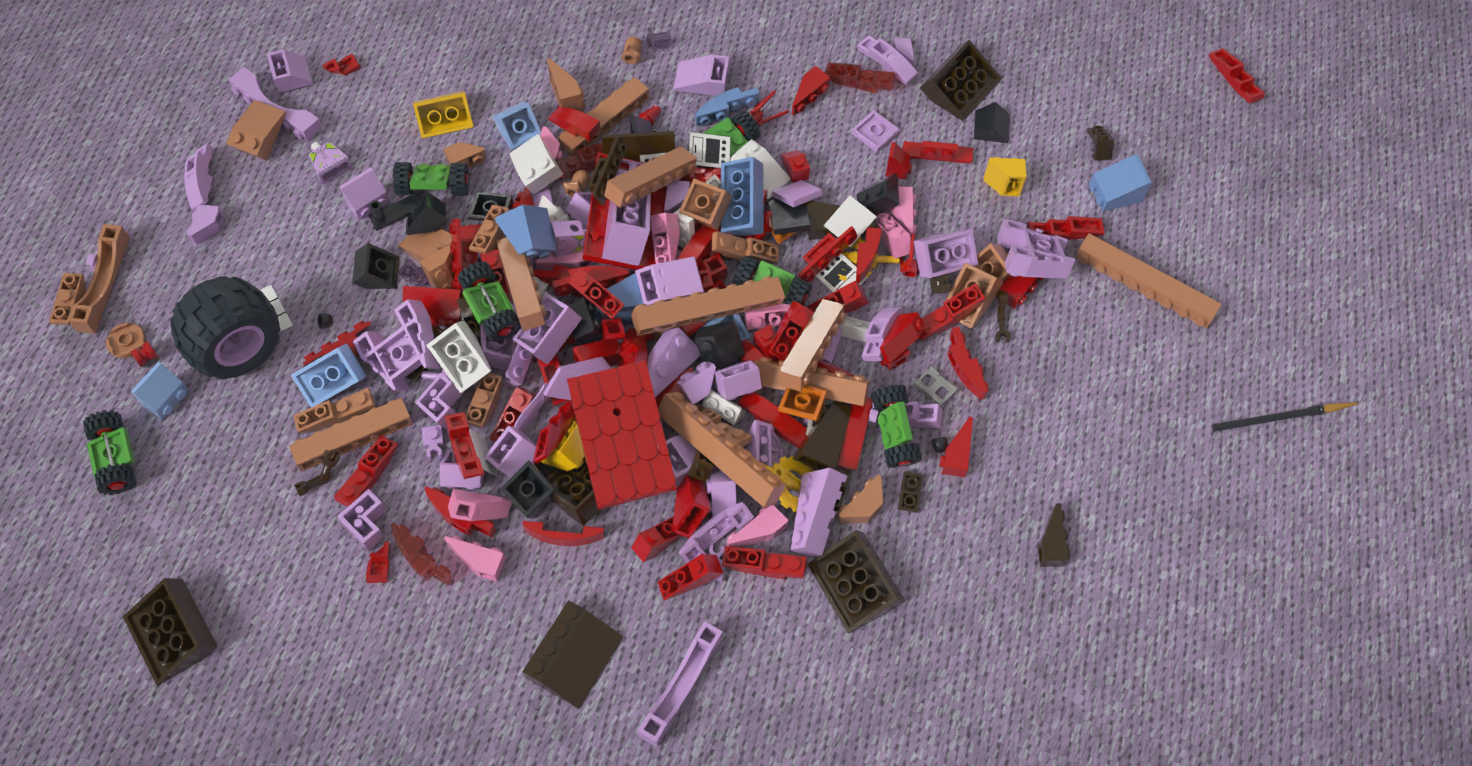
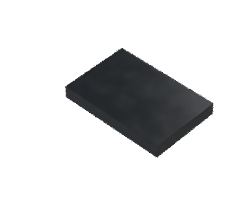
M776 198L768 200L769 210L772 212L771 220L774 235L811 230L805 203L792 207Z

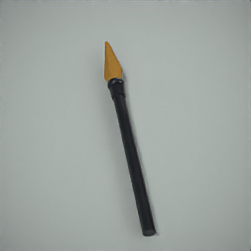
M1358 402L1318 404L1299 410L1212 424L1211 427L1213 432L1303 416L1323 415L1324 413L1358 405Z

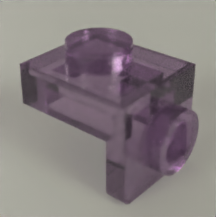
M651 27L648 28V34L645 35L647 45H650L652 50H664L671 47L670 31L653 34Z
M407 259L398 271L406 283L423 287L428 282L422 267L416 266L411 259Z

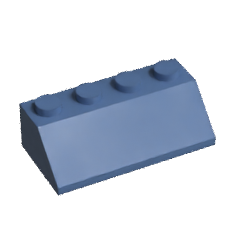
M754 157L721 163V189L726 190L732 196L721 221V233L744 236L763 233V163Z

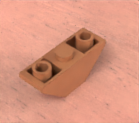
M496 205L491 206L469 247L470 251L487 254L489 251L498 249L496 240L506 238V235L495 221V217L510 211L509 208Z
M63 273L49 320L50 324L70 325L68 319L73 305L86 292L83 274Z
M488 373L480 379L466 414L468 425L484 428L491 421L499 402L502 376Z
M877 475L874 479L870 478L864 484L865 488L861 492L857 491L851 497V502L848 505L844 504L838 510V523H869L876 516L883 505L880 475Z

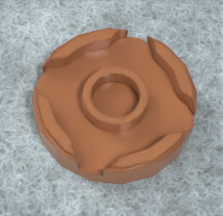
M132 323L117 325L109 332L110 335L106 338L107 349L118 358L133 357L130 351L135 348L143 349L142 344L146 343L145 332L140 326Z

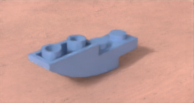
M739 87L714 97L695 114L696 127L700 125L706 126L714 121H723L729 117V111H737L746 106L752 107L759 103L758 89L754 88L740 92Z

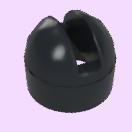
M318 314L319 328H328L333 324L330 314Z
M938 437L931 440L933 449L936 452L941 453L946 450L948 446L946 437Z

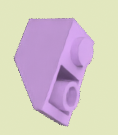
M197 204L196 211L192 214L191 227L187 230V235L193 244L197 245L220 231L224 218L220 207Z
M703 362L699 364L695 371L685 373L680 377L681 380L676 382L686 400L690 403L695 404L709 395L716 369L713 363Z

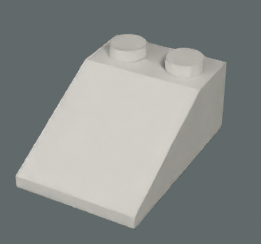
M539 134L509 153L518 175L533 194H536L563 175Z
M752 139L729 158V161L754 157L763 163V189L768 192L767 201L773 197V190L784 187L791 181V178L767 150Z
M465 321L455 323L426 345L460 393L492 371L476 336Z

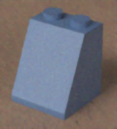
M1135 154L1093 173L1089 182V188L1096 196L1097 205L1101 206L1102 211L1141 203L1152 182L1138 154Z
M521 205L495 217V221L519 255H527L529 258L539 256L540 259H544L557 251L547 208Z
M636 273L607 288L608 291L625 304L614 317L621 318L623 325L634 324L631 316L633 309L640 304H644ZM596 306V314L599 320L610 318Z

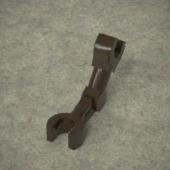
M998 291L997 321L999 322V331L996 333L995 340L999 342L1000 336H1004L1006 343H1009L1010 333L1005 330L1004 324L1005 309L1008 302L1006 291Z
M325 450L323 452L324 467L320 475L307 482L300 481L294 484L299 496L307 494L312 487L329 482L331 469L340 460L338 452H335L333 458H328L330 452Z

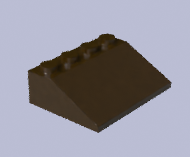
M968 40L957 47L922 84L920 89L930 101L963 121L1002 77L975 45Z
M674 131L602 135L603 154H609L615 137L620 136L627 147L623 158L639 162L640 155L668 153L675 149Z
M585 456L583 464L578 469L574 468L565 471L557 468L546 478L556 489L551 500L568 516L583 526L600 511L597 508Z
M853 531L823 552L822 555L807 563L848 634L885 615L906 601L864 532Z
M162 579L123 616L157 686L202 661L218 647L183 579Z
M568 600L522 673L529 681L579 709L623 636L587 610Z

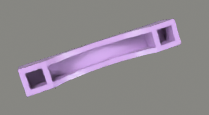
M242 67L228 79L232 86V92L237 96H243L248 104L256 100L286 111L282 127L287 131L289 129L293 131L298 139L303 138L308 142L323 129L319 118L309 111L288 109L271 102L261 92L257 76L245 67Z
M704 621L673 679L638 729V736L658 747L721 642L723 631Z

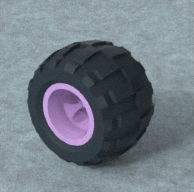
M220 276L198 284L183 295L182 299L173 309L174 315L170 319L171 333L177 350L190 366L209 378L215 377L216 379L225 380L242 376L254 370L268 359L280 339L278 334L281 330L280 323L273 305L262 291L238 277L228 278L227 276Z

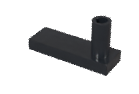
M417 192L382 208L379 201H373L370 204L372 213L368 214L369 219L376 231L409 217L421 201V197Z

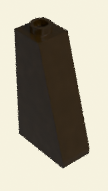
M817 201L806 202L811 229L808 230V239H823L828 233L834 238H838L824 225L840 205ZM875 218L868 227L877 228V219ZM866 230L861 234V236H866Z
M834 400L822 412L820 420L816 421L794 454L793 460L816 470L836 469L852 408L840 401Z

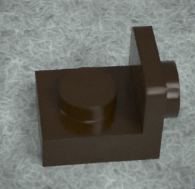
M948 274L930 278L932 294L951 291Z
M696 449L688 475L706 482L714 464Z

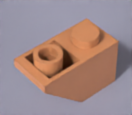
M457 142L443 149L445 159L449 165L451 163H467L469 168L473 165H480L483 161L487 160L483 147Z

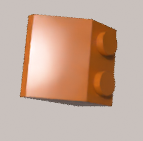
M804 385L801 392L786 387L778 411L818 421L825 406L827 391Z

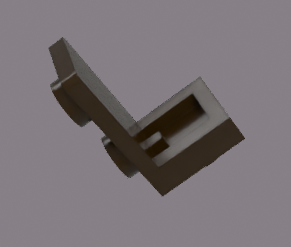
M1097 125L1093 126V128H1087V133L1095 141L1093 159L1095 161L1112 160L1114 139L1102 126Z

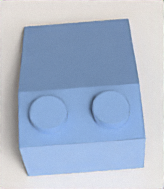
M347 343L291 375L310 407L322 403L367 377Z

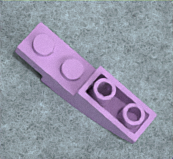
M868 35L857 45L860 52L881 64L883 71L905 85L918 76V72L908 60L883 39L879 38L876 40Z
M208 143L196 150L195 154L188 158L185 164V189L188 202L193 211L196 210L197 204L206 205L208 203V194L212 188L211 182L213 177L207 173L209 171V162L212 159L213 147Z
M903 307L884 308L873 318L864 336L867 341L862 354L864 361H882L883 355L880 351V346L896 317L903 313Z

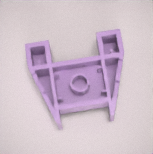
M1008 219L1003 220L997 240L998 244L1004 249H1010L1005 261L1007 273L1016 277L1068 279L1075 262V258L1067 257L1064 254L1068 239L1057 235L1042 234L1043 230L1038 228L1036 231L1026 228L1027 224Z
M410 299L394 309L402 327L384 340L381 332L366 331L353 341L360 357L365 362H368L373 367L372 369L379 373L394 391L410 390L404 378L419 366L423 365L424 368L428 369L440 368L439 362L426 346L434 340L430 316L422 301Z

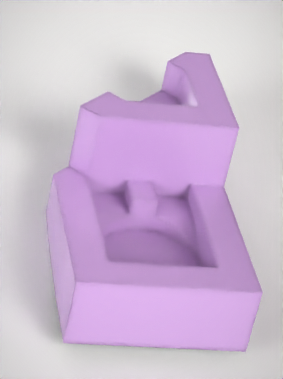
M893 39L894 48L911 65H914L911 39Z

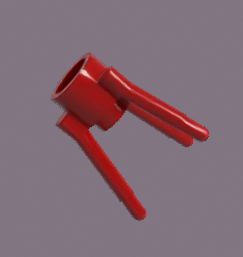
M772 91L749 112L753 119L757 121L756 124L759 127L768 121L789 113L786 110L762 120L764 114L760 109L772 98L776 91Z
M915 234L911 235L909 259H906L904 262L903 256L899 257L900 272L907 277H915L919 274L917 261L913 259Z

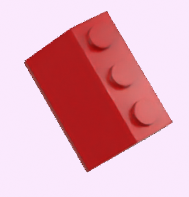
M403 286V303L408 299L422 301L430 316L432 325L450 328L455 323L462 321L457 299L462 296L460 290Z

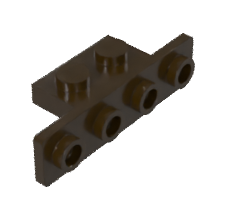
M620 136L615 137L608 157L599 158L587 186L590 191H593V196L600 205H604L606 201L604 194L607 182L615 178L626 153L627 147Z

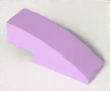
M917 401L905 404L910 427L941 428L943 410L939 404L919 405Z

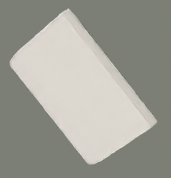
M846 316L844 323L839 325V329L842 331L841 336L867 343L864 336L871 322Z

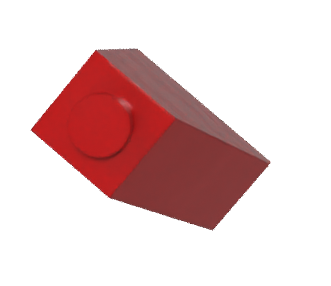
M601 340L572 348L575 363L603 357L608 365L612 367L622 359L620 355L622 343H618L617 340Z
M686 474L677 487L672 532L690 538L709 512L710 505L705 483Z

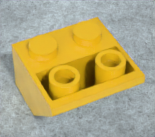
M989 158L983 181L1001 196L1019 197L1026 180L1025 159Z

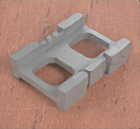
M930 367L914 382L913 387L920 393L924 392L923 394L928 399H931L933 404H939L941 407L957 392V388L950 382L947 383L942 376H939V372ZM926 375H930L935 380L930 387L921 382ZM941 387L950 393L945 399H941L935 393Z

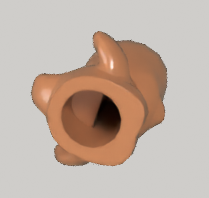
M635 36L627 38L624 53L621 54V58L625 63L635 64L642 61L639 58L642 49V43L639 38Z
M585 170L576 171L571 182L563 183L565 193L573 197L576 192H582L587 189V184L590 180L589 173Z

